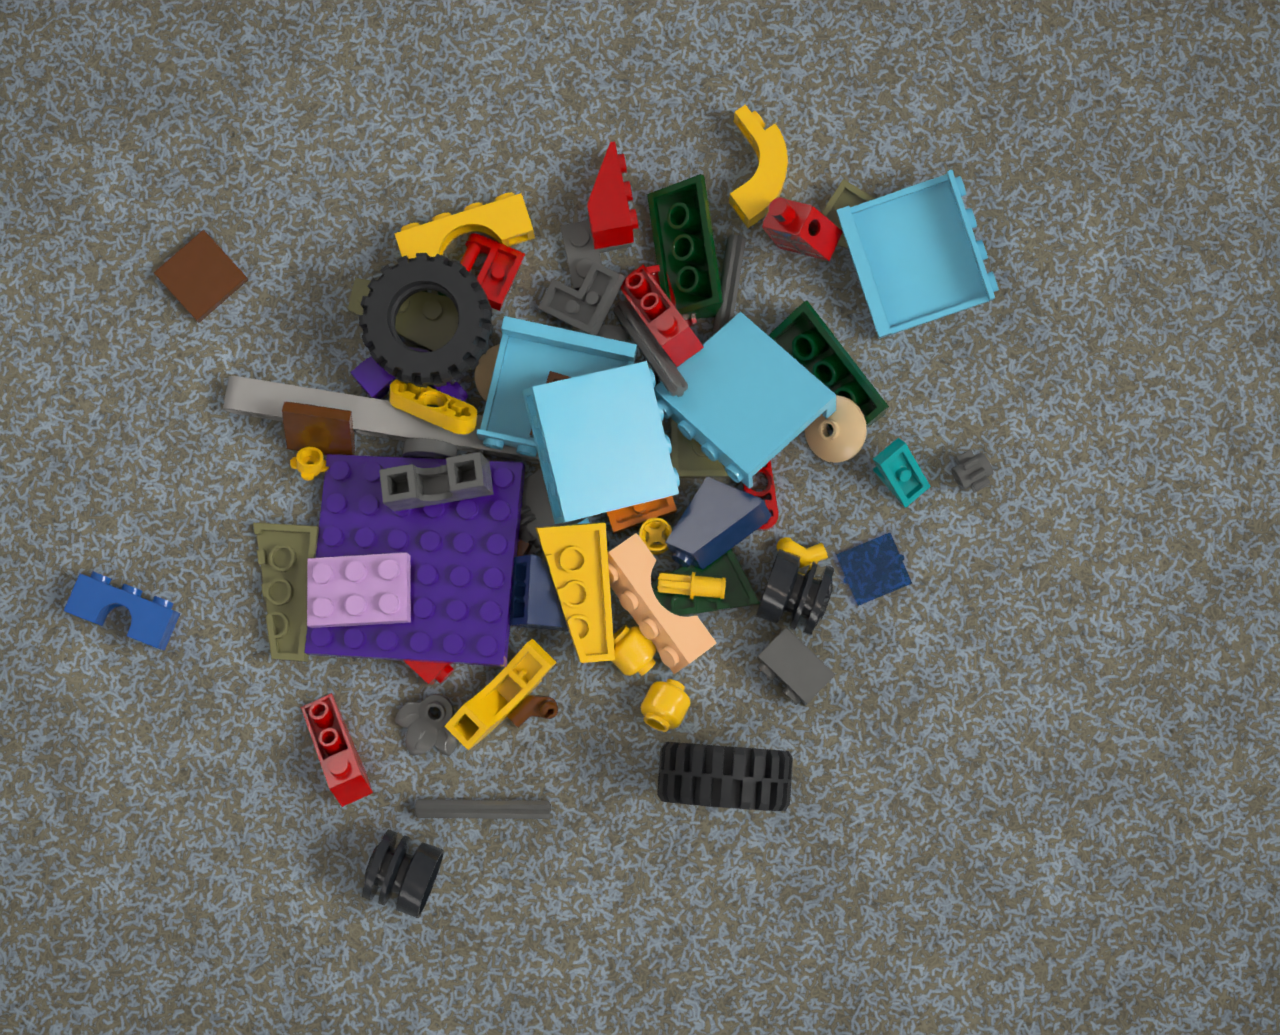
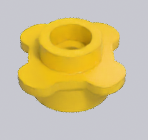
M316 447L302 448L298 451L296 457L290 460L291 468L297 469L301 473V478L307 481L313 480L319 473L326 472L329 469L326 466V460L323 458L322 451Z

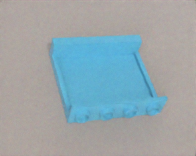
M953 170L947 171L945 175L853 207L848 205L836 210L879 339L995 299L994 292L999 290L993 271L987 273L983 260L988 259L982 239L976 241L972 228L977 227L974 213L971 208L965 209L962 196L966 195L961 176L955 177Z
M740 311L703 344V349L677 367L688 384V389L684 391V395L681 397H677V395L671 396L662 382L654 387L656 400L660 402L663 408L664 418L668 419L671 417L678 424V429L687 439L692 440L694 438L702 445V451L710 460H718L725 466L726 473L736 483L741 481L750 489L753 486L752 477L821 414L827 419L836 411V394Z
M504 316L501 327L502 338L482 423L476 433L478 439L482 440L483 445L489 448L502 450L505 445L517 448L516 452L519 454L536 457L537 449L534 438L530 437L532 428L523 390L546 384L550 371L573 378L634 364L637 344Z
M647 361L537 385L523 390L555 524L679 494V474L676 468L672 466L670 458L672 452L671 441L668 435L664 433L662 425L664 418L663 408L660 402L656 400L654 392L656 385L655 375L652 369L648 367Z

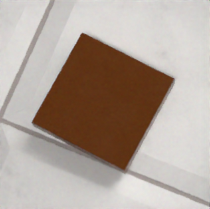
M204 229L154 272L198 323L249 280Z
M284 402L282 417L287 449L299 451L305 447H316L322 451L323 455H354L355 441L352 411Z

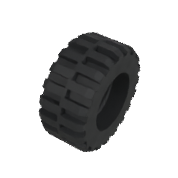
M416 253V258L409 259L407 255L398 258V264L393 267L387 264L380 270L383 274L378 280L374 278L367 286L370 289L368 296L362 297L360 306L363 308V315H359V326L363 329L362 339L364 345L369 349L370 355L376 363L386 372L406 384L411 383L417 387L427 388L428 385H435L436 387L446 386V382L451 380L457 382L465 377L464 373L470 368L474 370L478 366V359L482 354H486L489 348L488 339L493 334V325L491 323L493 314L487 295L472 273L468 272L459 262H452L446 256L436 254L435 257H430L427 253ZM425 290H435L445 294L453 301L458 312V327L454 336L446 345L432 352H419L407 347L399 338L395 326L396 316L401 305L413 294Z
M665 741L660 749L657 795L662 802L785 811L790 805L793 757L789 751Z

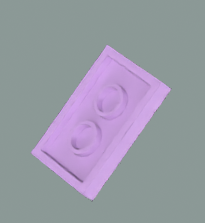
M407 552L308 558V627L411 623L410 554Z

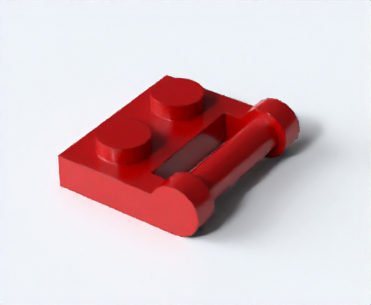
M472 233L465 243L467 249L460 264L470 272L478 254L485 253L488 255L477 280L486 293L491 308L500 311L524 261L525 253L480 234Z

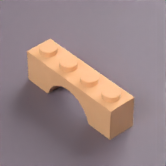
M635 533L608 552L610 587L619 598L622 607L631 614L639 625L643 636L651 640L656 646L662 662L675 674L717 643L698 616H678L669 612L659 603L651 586V572L657 560L639 535Z

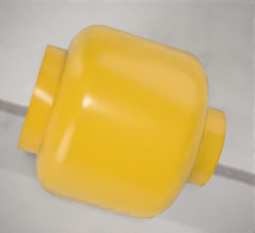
M625 625L613 634L615 660L611 661L624 675L631 676L638 672L643 676L656 664L653 657L657 652V648L651 640L643 636L639 626L629 628Z
M667 679L666 682H654L640 706L641 713L645 716L643 718L644 722L662 732L679 727L691 704L690 697L684 692L685 686L673 679Z

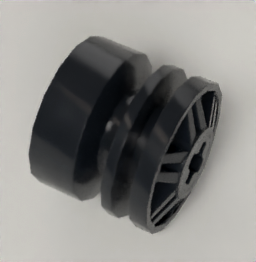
M779 549L756 617L777 624L784 611L791 612L790 629L795 630L799 618L802 616L807 618L803 633L811 636L814 628L822 620L833 590L832 576L834 568L826 565L821 579L814 577L818 562L813 561L805 574L800 573V556Z
M388 829L381 842L375 847L368 862L364 876L365 884L362 897L372 901L380 887L378 903L385 905L394 892L398 894L396 910L419 918L438 875L444 850L422 842L414 855L408 853L410 837L404 835L397 849H395L398 833Z

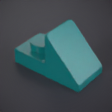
M897 438L873 458L876 464L873 472L905 508L931 487L907 444L900 438Z

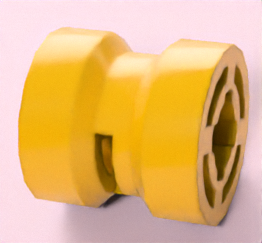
M651 518L642 524L639 537L652 555H660L669 550L665 542L671 534L672 528L667 521L661 518Z

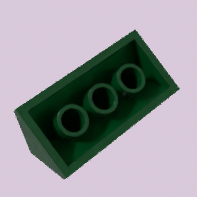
M699 174L647 194L656 261L660 267L658 272L660 287L671 301L668 274L675 296L676 309L684 320L715 317L723 304L705 177Z
M807 300L768 335L832 392L855 402L865 417L867 428L885 415L889 408L888 404ZM828 424V426H829V427L831 428V430L833 431L832 425H831V424Z

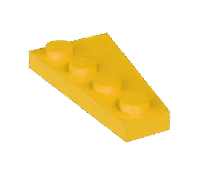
M597 522L535 527L579 662L615 660L606 523Z

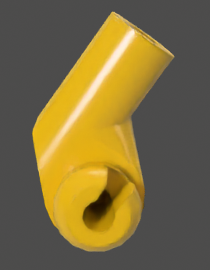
M784 537L776 545L777 551L781 549L800 556L799 568L806 567L813 561L819 562L828 558L822 543L804 548L791 538Z

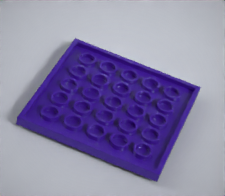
M327 454L326 466L329 469L325 472L316 558L406 552L410 554L411 623L310 628L307 626L304 653L315 656L506 667L510 634L514 557H517L525 476V465L523 462L489 461L493 495L394 512L383 503L379 470L409 464L419 468H434L446 465V459Z

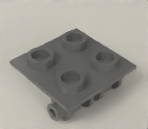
M542 469L524 479L519 539L532 546L528 555H531L542 548L535 527L572 525L585 519L581 518L555 524Z

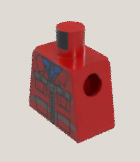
M781 197L774 199L769 205V211L763 221L762 228L776 246L783 250L830 261L843 231L811 205ZM809 231H814L816 234L811 236Z

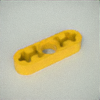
M398 379L391 382L389 402L393 407L456 434H469L476 429L477 409L471 404L429 386L427 388L417 387L414 384H406ZM427 405H436L440 407H429Z

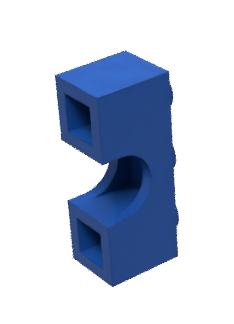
M92 571L90 577L79 574L64 608L65 612L103 626L110 611L124 606L131 614V625L126 636L165 651L180 616V613L171 610L174 603L154 596L152 602L141 598L143 591L127 584H123L121 589L109 585L112 580L111 578Z

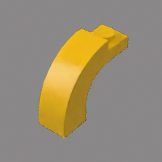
M745 104L735 111L733 122L754 149L758 158V168L749 181L730 193L729 204L745 226L749 228L766 216L770 203L780 197L787 173L788 155L784 138L776 123L764 130L765 123L761 116L755 110L751 112Z
M531 639L483 690L463 704L444 727L469 751L492 732L541 683L542 678L557 662L534 639Z

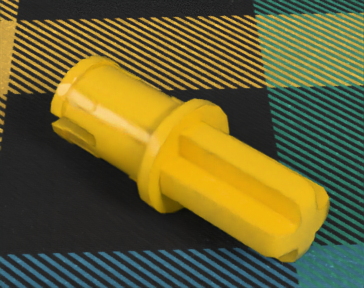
M692 572V575L660 573L657 589L660 593L690 595V599H693V596L724 599L726 578L695 576L696 572Z

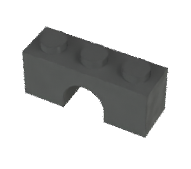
M480 452L448 457L446 458L447 464L440 467L419 468L409 464L381 469L379 471L383 503L396 512L493 495L490 462Z

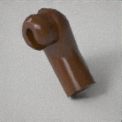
M528 695L507 717L519 728L531 716L545 719L554 718L558 714V706L556 701L549 696Z

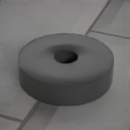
M414 438L404 441L402 457L446 459L457 456V447L441 440Z

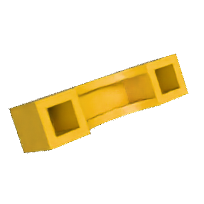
M512 192L502 194L496 197L494 202L485 205L480 202L470 204L464 208L463 212L451 215V213L447 212L436 215L432 218L431 222L422 225L419 223L407 224L401 228L400 232L394 233L401 256L407 255L409 259L416 258V253H427L430 257H435L436 254L443 255L447 246L455 238L471 232L487 234L506 246H512L535 238L522 193L514 195Z

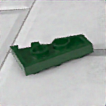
M732 548L703 570L690 565L688 568L683 566L671 572L684 575H692V572H696L695 576L726 578L724 599L693 596V599H690V595L660 593L657 589L658 579L651 582L652 590L659 603L669 612L678 616L760 604Z

